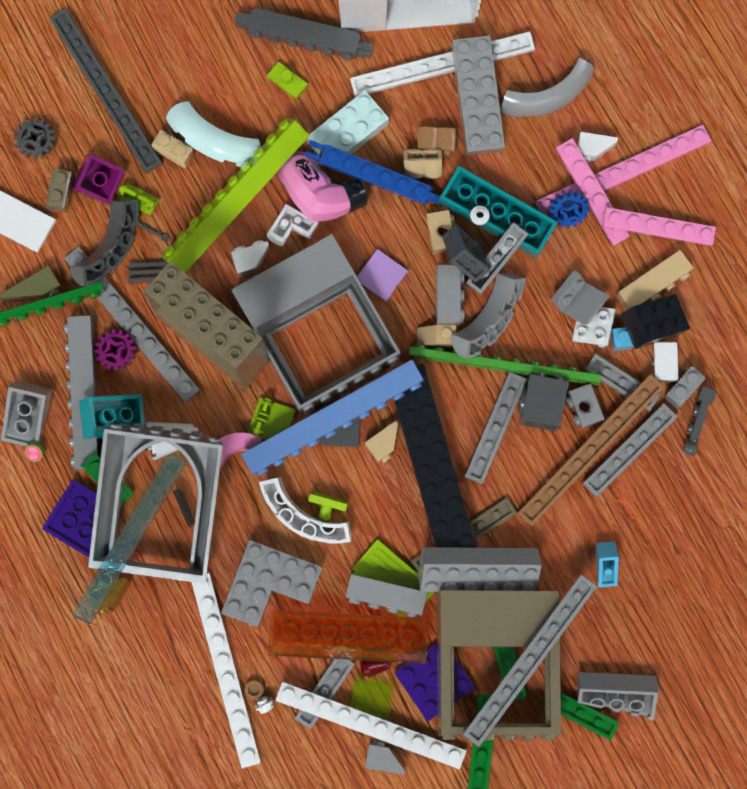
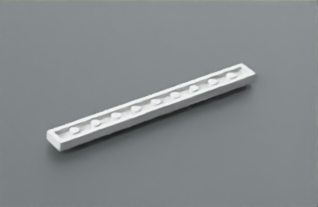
M530 32L491 41L493 61L535 51ZM452 52L352 77L350 82L354 97H357L363 91L371 94L454 72Z
M207 573L205 584L192 582L241 768L259 764L261 761L210 573Z
M284 682L281 683L275 701L457 769L461 768L466 754L464 749Z

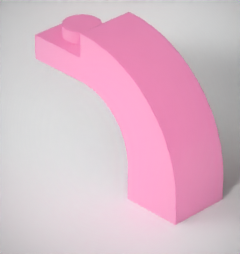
M232 433L220 438L223 444L220 468L222 469L231 455L239 451H247L262 443L263 439L250 433Z

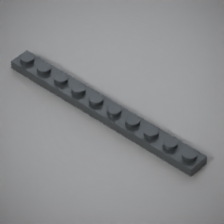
M63 9L50 17V21L144 172L147 174L162 165V162L67 10Z

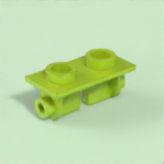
M127 182L120 187V194L117 197L119 200L138 199L139 210L150 216L159 202L158 198Z

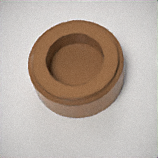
M257 680L249 681L244 688L245 695L252 700L259 699L264 693L263 684Z

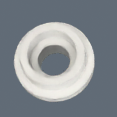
M476 206L472 209L470 218L474 224L483 225L489 220V211L483 206ZM478 212H481L484 216L482 218H478L476 214Z

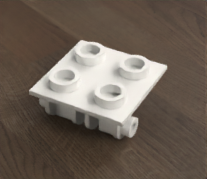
M601 307L587 326L576 321L572 341L596 344L601 348L608 346L616 309Z

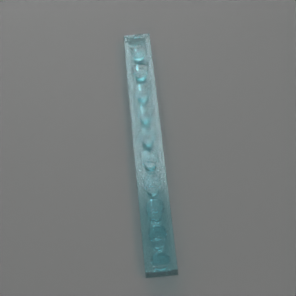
M168 454L74 609L72 616L89 625L91 624L186 466L185 461Z

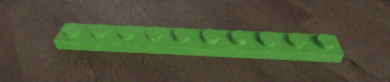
M423 345L410 347L409 352L410 358L523 375H534V372L545 374V377L548 378L559 376L565 378L564 381L599 386L601 375H597L596 371L586 370V373L578 372V369L571 367L564 370L559 369L557 365L544 367L540 366V363L537 362L524 364L521 363V360L517 359L503 361L498 356L483 358L482 354L464 359L455 350H453V353L445 352L443 348L430 350L426 349V346Z

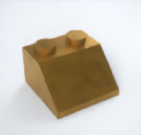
M123 577L88 588L94 612L102 615L114 612L113 609L119 606L131 583L130 579Z

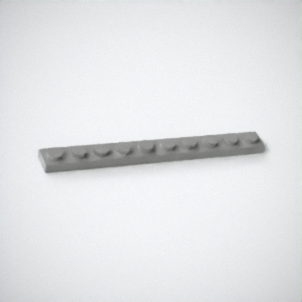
M77 247L64 259L71 266L82 262L88 257L80 247ZM103 277L98 282L104 284L106 292L101 293L102 296L97 299L124 331L131 335L130 338L135 340V344L186 403L200 389L107 279Z
M583 575L578 577L462 734L480 747L597 586Z

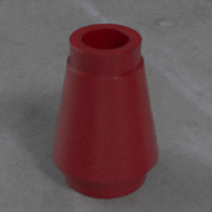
M388 658L364 659V661L360 662L361 673L363 677L368 676L370 678L390 669Z

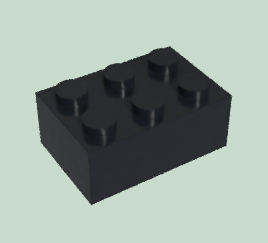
M676 294L633 306L620 314L634 349L677 337L690 329Z

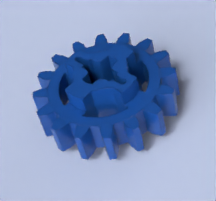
M569 189L568 193L562 190V195L555 194L556 200H550L552 204L548 206L550 218L557 221L560 228L566 225V228L569 229L572 224L576 227L577 222L583 223L582 218H588L586 212H590L588 206L590 204L585 194H580L579 190H576L574 193L572 189Z

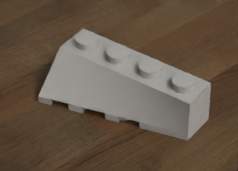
M578 672L576 685L578 703L598 708L605 706L615 712H620V710L630 712V715L636 717L644 715L647 716V719L654 721L659 693L657 676Z

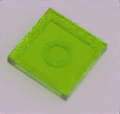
M355 679L351 708L388 721L393 684Z

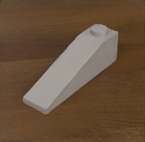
M513 222L485 257L490 271L476 283L469 278L465 284L481 295L528 236V233Z

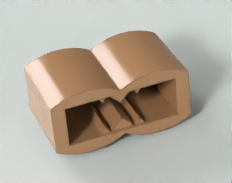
M418 127L417 149L422 151L426 149L442 150V157H450L451 154H455V128Z

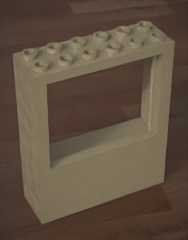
M171 261L144 290L157 319L243 391L249 387L269 363L263 338Z
M440 590L437 593L438 736H443V740H456V736H462V740H469L462 734L471 723H454V647H527L558 606L559 591ZM560 638L545 657L546 724L496 723L485 740H496V736H502V740H516V736H521V740H536V736H541V740H556V736H561Z

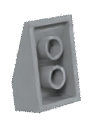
M17 380L8 387L1 441L27 446L31 442L40 443L50 408L51 388Z

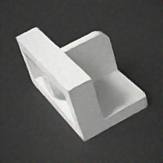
M677 342L654 343V361L652 365L654 366L656 380L668 381V383H676L678 381Z

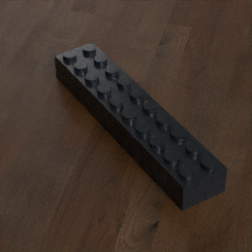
M424 363L416 365L423 378V382L420 383L422 387L413 392L409 389L404 392V397L394 401L434 544L435 547L477 548Z

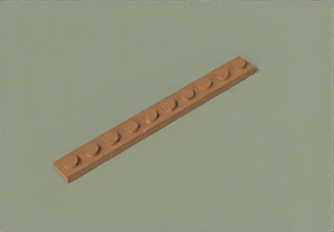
M650 374L517 514L532 527L664 389V386Z

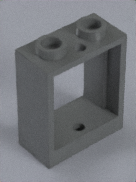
M454 225L442 236L450 262L475 283L490 271L481 245L459 226Z

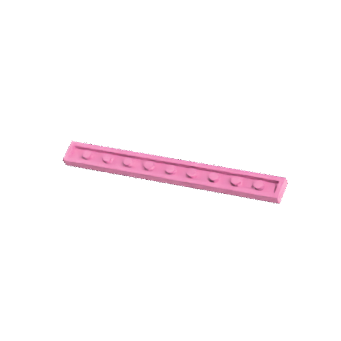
M701 125L598 172L594 176L605 192L711 143V139L704 125ZM576 183L535 201L534 204L537 210L550 217L548 206L552 205L550 200H556L555 194L562 195V190L565 193H568L569 189H572L573 193L579 190Z

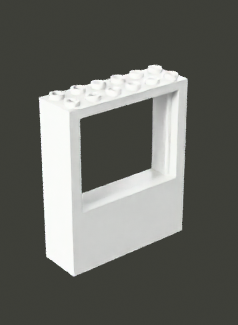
M339 0L341 28L356 32L475 23V17H478L481 0Z

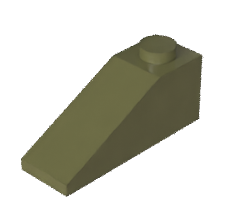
M47 266L1 293L0 298L3 302L44 299L58 295L60 293L59 290L63 288L50 267Z

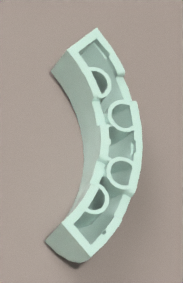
M189 101L175 105L166 116V120L175 133L179 132L185 137L187 144L202 154L220 162L227 160L241 167L243 163L249 161L254 156V151L261 147L259 139L236 136L213 126L194 110Z

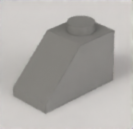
M374 741L373 745L369 744L365 768L404 775L405 770L391 750L385 747V743Z

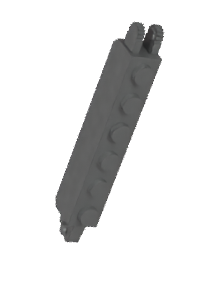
M259 8L251 10L250 14L242 12L235 14L236 26L246 29L247 33L256 39L262 37L273 43L283 42L290 47L300 46L311 52L317 50L328 56L338 55L345 60H356L357 56L371 57L373 45L360 40V35L356 31Z

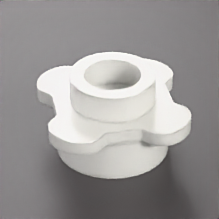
M272 696L260 698L255 705L256 711L259 710L263 714L274 707Z

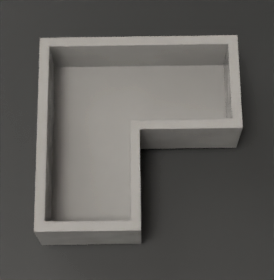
M249 540L221 614L259 628L272 592L309 605L323 568Z

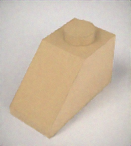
M433 325L417 328V345H423L426 348H453L451 339L452 334L456 333V325Z
M394 421L364 443L377 463L382 461L384 464L392 458L391 454L394 452L398 427L397 421Z

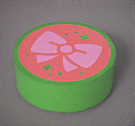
M38 442L29 443L24 450L25 457L31 462L40 461L45 454L44 447Z

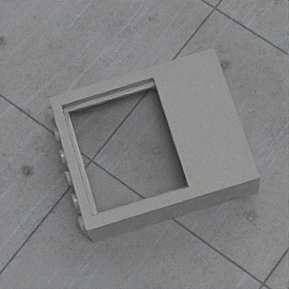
M333 234L231 289L233 297L249 326L263 338L268 359L300 415L302 413L305 415L315 410L314 407L320 403L322 406L332 400L331 397L336 394L338 396L348 392V388L353 385L357 387L363 384L365 378L369 376L373 378L382 373L381 370L383 368H391L398 364L401 352ZM348 294L382 355L306 397L274 342L272 335Z

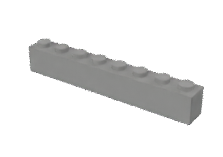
M90 315L67 317L68 322L64 324L65 334H68L65 348L66 353H69V360H66L67 372H70V379H67L68 391L71 390V398H68L69 410L72 409V417H69L70 429L73 428V436H70V447H74V455H71V466L76 471H85L80 465L93 452L100 457L99 438L83 439L79 401L82 399L97 397L93 319Z

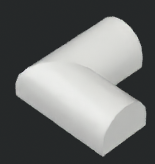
M285 204L267 233V237L271 242L279 246L284 245L292 230L311 239L319 222L308 220L302 212Z

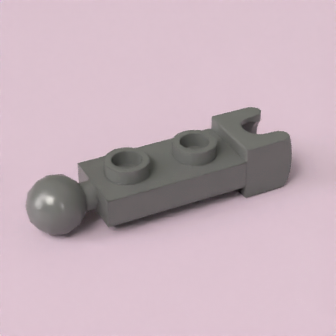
M704 386L699 389L696 399L699 405H695L692 413L695 418L693 423L690 422L687 429L689 441L683 445V451L688 456H693L698 451L696 442L699 439L708 406L714 402L717 392L714 389Z

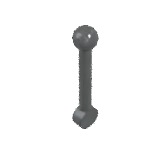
M140 220L135 224V226H140L157 235L163 242L169 239L167 234H161L140 223Z

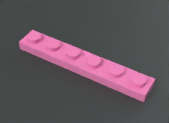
M573 138L555 149L580 192L585 194L586 199L589 201L590 209L602 227L605 208H613ZM602 227L612 246L630 236L627 231Z
M608 207L605 208L602 227L707 246H713L716 227Z

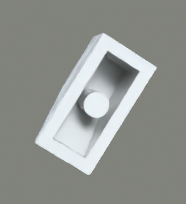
M580 132L577 147L586 162L590 163L615 147L618 137Z

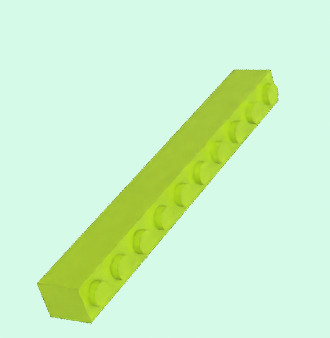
M289 117L284 119L279 124L276 132L267 137L266 143L262 147L257 148L253 153L254 156L249 161L243 163L240 168L241 170L228 180L225 188L216 193L215 199L211 203L206 204L202 209V213L192 219L189 227L177 236L175 243L165 249L162 258L167 263L171 261L186 273L310 135L294 119Z

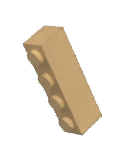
M679 250L620 290L616 297L626 310L633 306L656 300L660 297L659 293L662 291L668 292L676 286L675 282L678 280L683 282L689 278L693 267L682 251Z

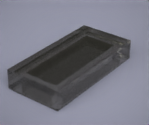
M180 489L174 490L173 494L188 527H194L195 520Z

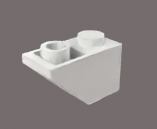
M257 241L252 244L253 246L246 248L245 246H239L231 252L238 277L257 272L269 251L268 241Z

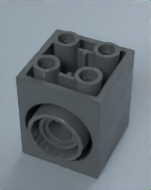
M534 372V375L530 374L526 388L522 389L518 407V414H521L519 425L557 432L561 425L569 382L564 381L565 378L559 376L548 378L545 377V374Z

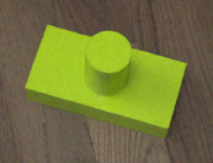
M279 61L267 74L269 80L296 100L308 86V83Z
M311 491L308 500L321 505L318 518L323 520H330L333 508L346 512L349 501Z

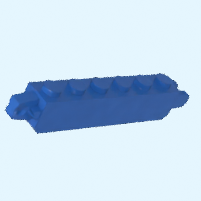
M312 140L309 141L311 147L318 148L321 151L319 156L307 151L304 156L316 160V163L418 204L427 205L428 201L439 204L440 196L433 194L431 186L330 145H323Z

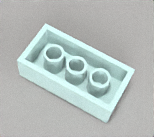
M363 91L310 133L307 143L309 144V141L312 140L353 154L389 125V118L370 95ZM311 147L314 150V152L319 156L321 150L318 148Z

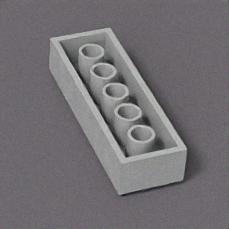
M490 36L453 40L451 49L465 155L503 151L505 144Z
M422 547L418 571L420 592H439L440 590L536 591L542 564L538 548Z

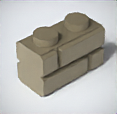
M53 169L45 206L50 211L67 213L74 176L70 171Z

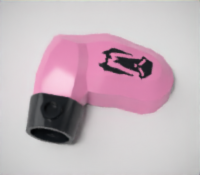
M295 152L278 170V177L286 187L292 201L310 221L336 219L367 205L366 191L360 180L341 182L338 185L331 183L330 178L320 169L316 160L304 156L305 152Z

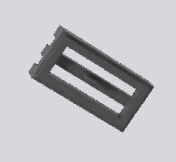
M167 262L128 263L129 283H150L155 277L133 278V275L159 274L162 269L133 271V269L164 268Z

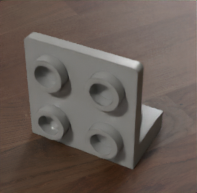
M573 270L551 301L560 312L587 326L609 297L604 292L586 283L580 273Z

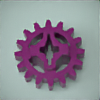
M112 329V334L106 331L105 338L99 336L101 343L95 344L99 349L94 352L100 355L96 359L98 361L103 360L101 366H107L108 370H112L114 367L115 371H119L120 366L123 369H127L126 363L132 365L131 357L136 358L133 351L137 350V348L132 346L135 340H129L131 335L128 333L124 335L123 330H120L118 334L115 329ZM115 338H121L124 341L118 343ZM115 346L119 348L117 354L113 353ZM115 358L117 363H112L107 359Z

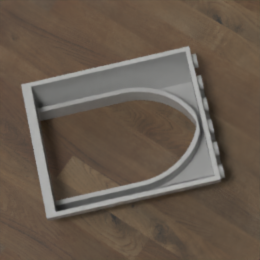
M133 423V425L110 424V427L104 429L88 568L205 584L223 447L220 438L203 435V432L199 431L184 433L182 429L172 428V431L164 430L162 426L148 428L144 427L145 425L141 423ZM160 442H167L173 445L187 458L197 480L198 501L189 569L114 559L122 489L126 471L132 460L141 451Z

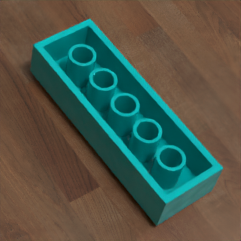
M460 166L456 169L439 199V204L471 222L470 213L472 209L476 206L485 207L489 211V220L485 224L478 226L499 238L504 235L514 222L528 233V236L518 249L536 259L539 257L558 223ZM478 212L476 214L478 218H482L484 216L481 212Z

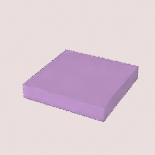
M377 249L357 278L362 286L386 302L406 276L408 270Z

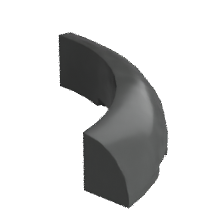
M138 199L110 202L109 224L101 244L87 259L69 266L71 275L77 284L86 286L98 282L121 264L135 238L133 233L139 218Z

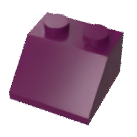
M87 154L71 189L89 198L110 204L124 169L92 154Z

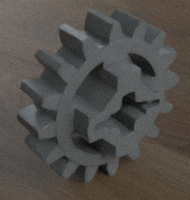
M34 118L33 122L27 119L26 125L20 123L21 130H15L18 136H14L15 141H17L15 146L20 148L19 152L21 155L25 153L26 158L32 155L33 159L36 160L37 156L40 155L43 159L44 153L50 154L49 148H55L52 142H56V138L53 137L55 132L50 130L51 126L49 123L45 125L43 119L39 123L36 118ZM36 136V137H37V141L34 142V141H33V137Z

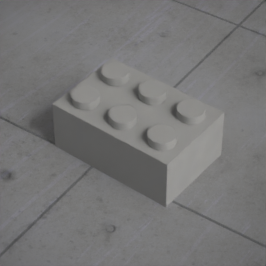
M437 265L436 325H456V329H459V325L463 324L464 308H461L464 301V290H461L464 282V273L455 265Z

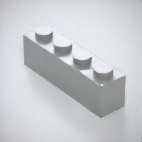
M351 574L345 598L349 599L348 603L360 605V602L368 603L369 608L379 610L381 606L387 608L386 612L398 614L399 611L406 612L407 617L417 619L418 615L422 616L427 592H420V590Z

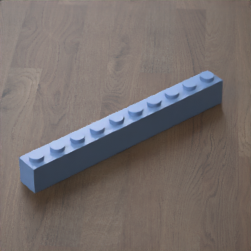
M413 360L241 455L252 475L257 474L259 477L268 472V467L272 465L277 467L286 462L284 458L290 455L293 458L301 454V449L309 446V448H312L319 444V439L324 436L328 439L337 434L335 430L341 427L343 429L350 427L354 424L353 420L357 418L362 420L371 415V410L375 408L380 410L388 405L387 402L391 399H394V401L399 400L405 396L404 392L409 389L412 392L422 387L420 383L423 382V378Z

